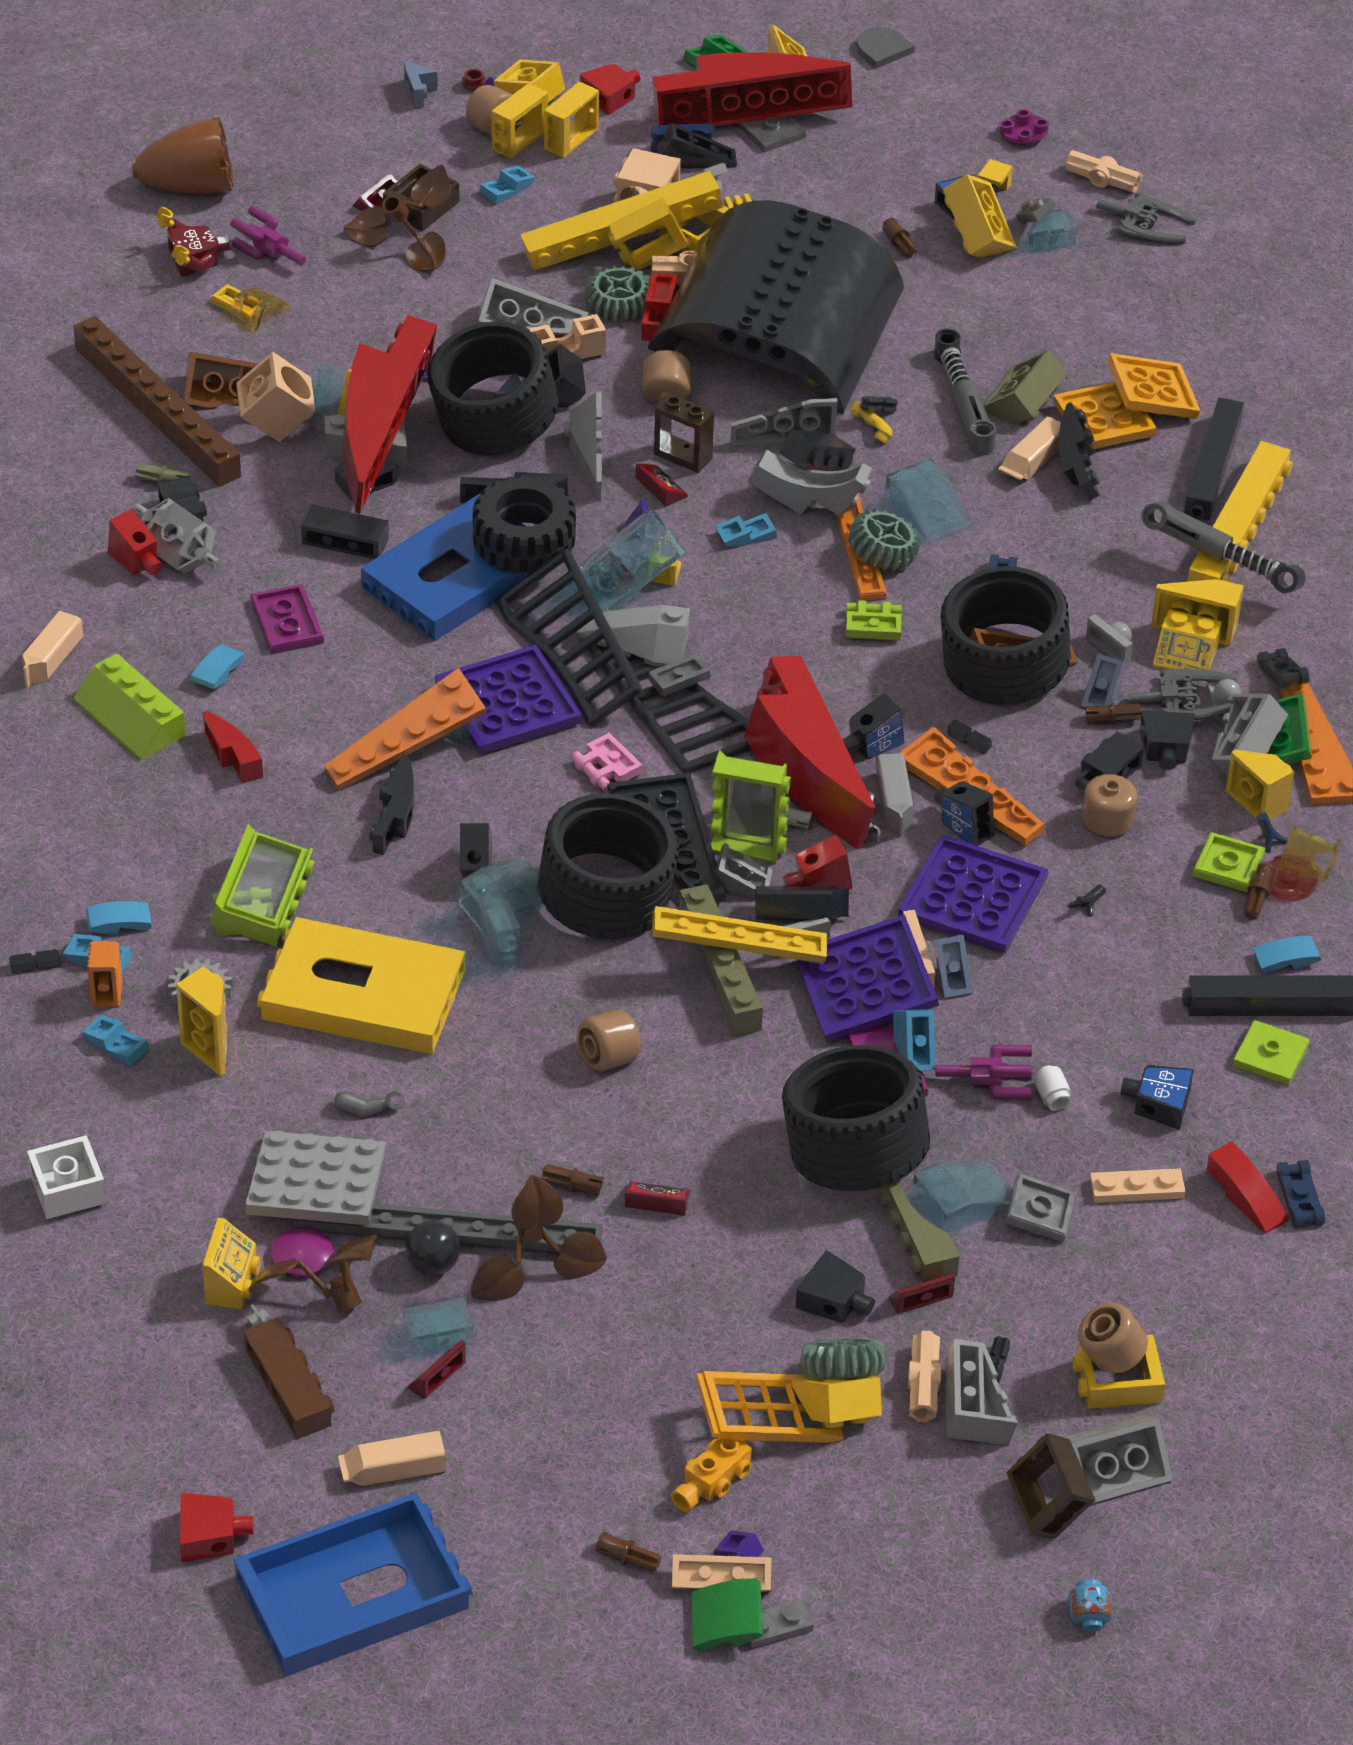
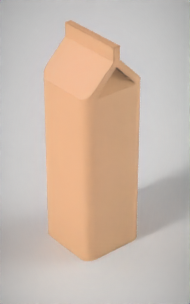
M1046 417L1007 453L998 470L1020 481L1023 478L1027 480L1031 478L1059 451L1061 422Z
M58 611L22 654L26 688H29L32 684L47 681L82 639L83 627L81 618Z
M440 1431L355 1445L344 1455H338L343 1481H350L359 1486L446 1472L445 1450Z

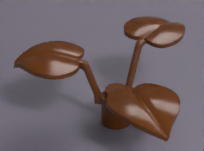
M441 164L433 168L415 183L411 191V199L414 202L408 201L404 197L400 199L397 195H390L384 199L382 203L383 209L379 207L365 209L351 222L344 225V230L355 242L372 247L382 243L387 238L388 232L386 227L391 224L390 218L394 222H403L417 240L407 249L406 260L408 264L418 271H434L438 269L446 257L445 241L438 233L433 231L426 233L421 238L407 221L409 210L406 205L423 208L426 205L430 209L443 205L451 194V184L445 167Z
M530 1175L524 1188L514 1200L511 1209L513 1223L518 1232V1235L514 1238L516 1241L514 1262L507 1254H498L488 1259L474 1277L470 1292L475 1298L491 1301L504 1300L515 1296L521 1290L525 1280L523 1271L517 1268L521 1263L523 1242L536 1244L541 1239H544L555 1252L559 1253L553 1263L555 1270L563 1277L570 1279L584 1277L596 1272L605 1264L607 1256L601 1241L589 1232L571 1234L564 1240L562 1248L547 1235L542 1224L552 1225L560 1219L563 1213V1202L560 1195L549 1183L535 1175Z
M370 1235L347 1243L330 1255V1259L324 1263L325 1266L339 1263L342 1276L329 1282L331 1288L329 1289L302 1261H297L294 1258L273 1264L262 1270L252 1280L248 1290L251 1293L254 1287L263 1281L287 1273L292 1269H302L324 1292L326 1299L333 1297L339 1312L352 1309L361 1304L362 1301L351 1279L348 1261H371V1252L378 1237L377 1235Z

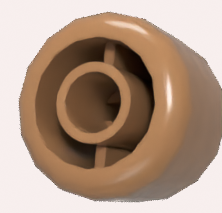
M480 86L468 98L466 104L468 122L475 129L492 136L491 111L511 97L512 94L496 86Z
M670 350L657 351L650 354L642 365V392L644 398L652 404H659L668 393L687 400L691 393V366L689 360L683 354Z
M1115 774L1097 776L1088 782L1084 791L1081 811L1082 822L1086 828L1102 837H1117L1128 832L1135 821L1138 802L1137 789L1129 780Z
M612 1009L587 1017L580 1022L577 1028L576 1039L580 1055L586 1065L594 1071L604 1072L628 1064L637 1059L641 1050V1038L638 1027L631 1015L624 1010Z
M1109 1302L1092 1308L1083 1317L1078 1328V1340L1081 1347L1095 1365L1104 1372L1115 1374L1128 1371L1142 1360L1147 1350L1148 1338L1144 1328L1134 1315L1119 1303Z

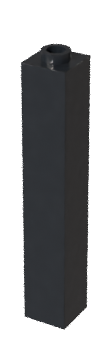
M1218 397L1186 496L1184 514L1210 521L1242 421L1244 402Z
M1189 975L1188 987H1183L1182 989L1183 1005H1188L1189 1016H1353V975Z

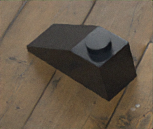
M673 123L670 124L657 143L658 154L681 159L680 168H709L721 163L725 164L727 168L737 166L735 149Z

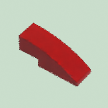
M652 273L645 300V312L641 323V340L651 341L676 294L678 275Z
M210 711L202 712L204 733L221 767L233 765L241 783L263 778L262 757L250 740L223 718Z
M1233 1141L1209 1154L1206 1170L1226 1188L1225 1196L1264 1234L1288 1221V1215L1267 1181Z

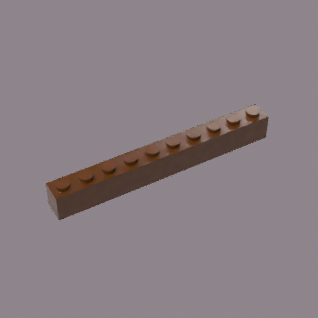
M96 316L73 325L75 349L218 487L241 477L240 453Z

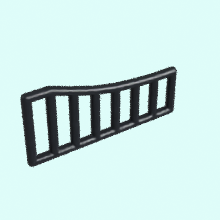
M569 549L561 550L496 599V605L506 624L532 645H537L542 655L555 668L589 726L597 725L642 691V687ZM563 562L568 569L566 574L512 612L508 604ZM575 582L578 591L531 626L527 627L520 622V620L570 583ZM584 600L588 607L586 612L545 642L537 636L538 633ZM594 619L599 629L561 657L552 650ZM604 639L608 649L577 672L571 674L566 666ZM614 658L619 668L583 693L578 684ZM625 678L629 688L596 712H593L589 703Z
M596 644L588 651L593 658H596L603 653L602 650L608 649V647ZM634 654L630 657L626 656L628 662L641 658ZM613 658L601 668L608 676L616 670L615 667H618ZM648 665L634 670V673L639 681L647 678L648 672L660 667ZM625 678L614 684L621 693L629 688ZM698 683L686 687L692 692L691 694L647 709L642 701L658 696L660 693L654 686L642 689L628 703L683 773H691L715 764L719 750L688 761L682 753L747 730L749 718L716 698ZM701 701L712 707L664 726H660L655 719ZM723 715L733 721L730 724L676 744L669 737V735ZM744 740L720 750L727 757H733L752 749L747 741Z

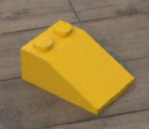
M1218 579L1157 584L1151 627L1162 629L1169 609L1222 621L1219 643L1231 645L1238 626L1244 585Z

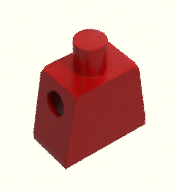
M609 64L580 74L581 83L599 90V109L607 115L612 114L635 98V84L641 80L640 74L636 69L625 72L616 64Z
M130 509L109 521L107 553L132 575H136L144 570L149 575L158 573L162 563L156 558L157 540L137 514Z
M837 834L799 852L795 856L797 871L783 876L785 886H835L849 888V890L853 889L847 852Z
M181 1493V1562L233 1554L234 1536L254 1535L253 1516H234L233 1499L230 1497Z

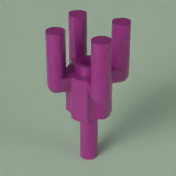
M254 205L249 207L248 214L263 222L264 226L261 228L256 225L249 226L237 218L231 221L230 226L253 239L254 247L238 237H235L232 241L233 247L258 260L266 253L276 259L285 256L300 266L305 263L306 257L288 247V238L275 231L278 226V220Z
M995 1044L990 1048V1057H972L971 1065H936L935 1076L971 1077V1085L989 1086V1094L994 1099H1031L1032 1087H1002V1081H1008V1078L1032 1079L1031 1065H1008V1063H1002V1056L1032 1057V1045Z

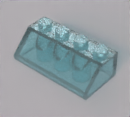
M651 509L645 511L578 566L601 610L611 611L617 609L683 556L686 551L655 510ZM574 581L569 584L574 592L578 591Z

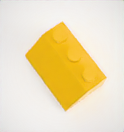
M966 174L943 188L946 196L944 199L945 203L954 215V225L961 233L964 240L962 242L963 247L969 255L983 258L1017 248L990 182Z
M203 966L176 984L180 1040L186 1049L221 1076L225 1073L227 1053L225 984L218 974H213Z

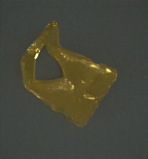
M249 288L237 294L229 319L252 332H256L265 309L289 310L290 303L262 288ZM244 298L259 302L248 322L244 321L241 317Z
M1292 827L1286 843L1288 849L1284 850L1279 869L1288 873L1295 872L1299 876L1327 880L1333 871L1342 839L1338 838L1333 844L1312 833L1311 835L1307 834L1303 829ZM1324 852H1332L1333 856L1330 864L1324 872L1316 863L1314 856Z

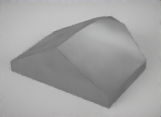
M724 843L721 847L716 869L717 876L731 896L755 899V886H770L773 870L768 866L764 868L750 857L729 848V845Z

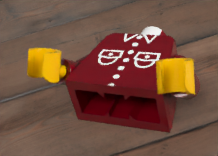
M161 207L156 214L158 226L162 228L168 226V249L180 277L196 272L199 274L206 272L208 269L218 265L219 252L230 250L228 237L213 238L208 226H185L176 219H172L173 213L165 207Z

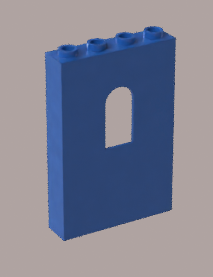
M479 495L361 567L362 589L367 594H372L379 599L383 606L391 608L398 613L402 620L408 621L417 627L421 634L428 635L434 641L494 604L500 595L529 575L527 572L514 574L511 570H499L497 565L491 566L476 551L473 543V507ZM523 523L512 524L515 526L526 527V525H524ZM451 550H454L469 561V563L438 582L423 581L418 575L421 569Z
M417 1493L234 1558L235 1578L285 1677L469 1609V1595H472L470 1582L466 1576L461 1577L455 1554L452 1551L448 1553L441 1528L434 1527L431 1510L427 1503L422 1504ZM387 1565H397L406 1571L408 1579L402 1588L355 1606H351L340 1582Z

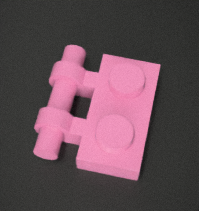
M610 733L588 743L587 754L582 755L579 751H576L571 755L575 768L581 774L585 773L590 778V783L596 788H601L605 793H607V783H610L608 780L614 778L617 782L627 781L641 774L643 770V765ZM599 764L602 768L597 770L594 765Z

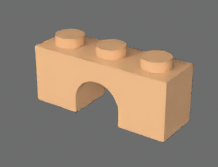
M597 314L573 319L572 330L562 338H555L549 325L529 329L530 332L535 333L537 338L542 341L547 354L560 343L581 359L605 354L606 329Z

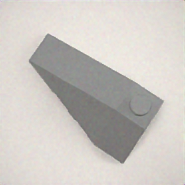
M492 278L485 291L477 323L503 321L518 324L527 329L549 325L554 335L566 336L572 330L573 319L586 317L588 312Z
M595 392L570 411V422H564V438H569V448L596 501H601L602 392Z
M837 398L810 399L731 423L730 444L784 443L790 430L835 435Z
M657 605L602 611L626 656L630 657L634 654L644 658V663L657 667H663L683 659L689 635L690 608ZM594 619L578 630L576 636L585 639L599 629ZM604 639L597 643L600 646L608 647Z

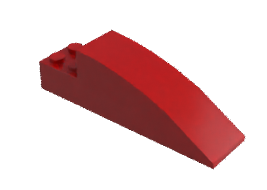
M746 52L696 55L697 71L652 77L657 125H670L671 123L675 125L710 124L715 127L766 120L769 117L780 118L853 107L850 62L804 55Z
M407 314L404 323L398 324L394 335L396 340L394 343H389L386 352L361 343L358 345L348 383L343 432L344 466L355 513L361 514L428 369L429 362L432 360L437 324Z
M802 656L770 657L768 666L763 672V682L761 688L757 691V698L744 738L761 763L777 766L787 764L786 776L791 777L788 795L803 810L812 812L813 818L855 849H860L863 846L876 807Z

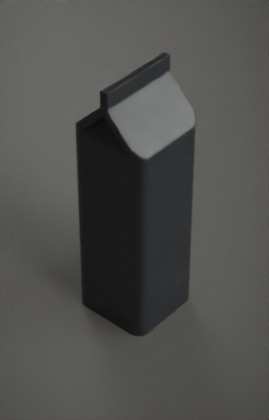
M755 886L756 918L835 919L849 917V888L835 886Z

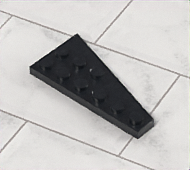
M691 773L607 783L608 794L624 795L642 801L660 812L669 821L678 838L679 853L674 877L684 889L708 884L715 902L725 901L724 887L716 874L717 863Z

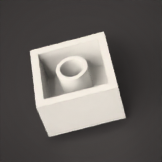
M87 1135L27 1151L30 1177L46 1219L106 1204L104 1178Z

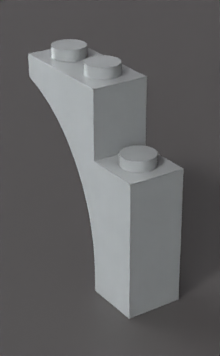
M766 450L756 463L747 482L798 514H802L807 507L812 509L816 502L841 516L846 508L850 510L853 508L859 498L858 492L863 494L871 482L867 478L872 468L861 463L856 467L841 471L802 469Z

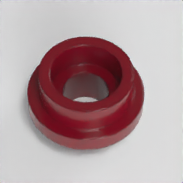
M469 69L462 77V85L467 89L476 90L486 83V77L479 69Z

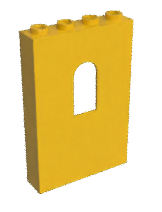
M296 917L292 928H287L285 932L283 949L279 948L276 953L274 970L270 969L267 974L265 991H260L257 1007L261 1008L262 1020L433 1055L465 973V951ZM329 959L372 968L366 986L361 987L319 978L313 974L312 967L320 960Z

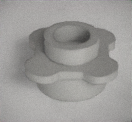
M253 1304L250 1305L253 1311L246 1318L252 1327L272 1320L264 1308L258 1311Z

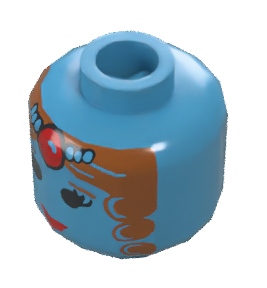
M1091 1579L1079 1581L1075 1584V1588L1069 1592L1071 1621L1076 1625L1083 1626V1630H1100L1103 1628L1102 1625L1109 1622L1113 1617L1111 1593L1109 1588L1101 1584V1581Z

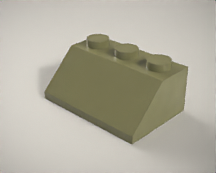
M1049 349L1013 365L983 403L987 414L1013 424L1023 421L1028 423L1039 415V408L1050 401V394L1061 387V381L1067 373Z

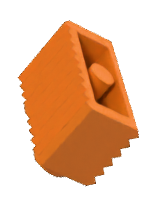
M92 941L89 943L87 971L90 1003L93 1007L120 1006L122 972L120 947L116 941Z

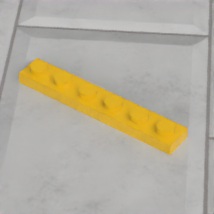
M655 906L653 910V937L824 964L827 957V933Z

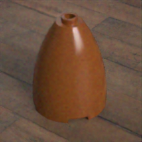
M220 117L183 126L156 140L135 158L136 163L132 164L134 178H139L140 183L152 188L179 194L206 195L233 191L234 180L231 158H229L226 144L227 139Z

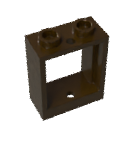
M422 164L417 165L383 193V201L390 195H397L400 199L404 197L406 200L414 202L410 199L413 186L432 169ZM449 178L451 184L450 197L438 208L430 209L427 206L417 208L406 205L409 210L407 221L410 225L423 232L460 202L459 182Z
M668 393L655 407L654 455L700 473L713 457L714 411ZM672 420L694 428V444L671 434Z
M1046 1433L1006 1472L1031 1534L1051 1539L1057 1538L1096 1501L1071 1441L1067 1438ZM1055 1463L1065 1488L1047 1504L1037 1479Z

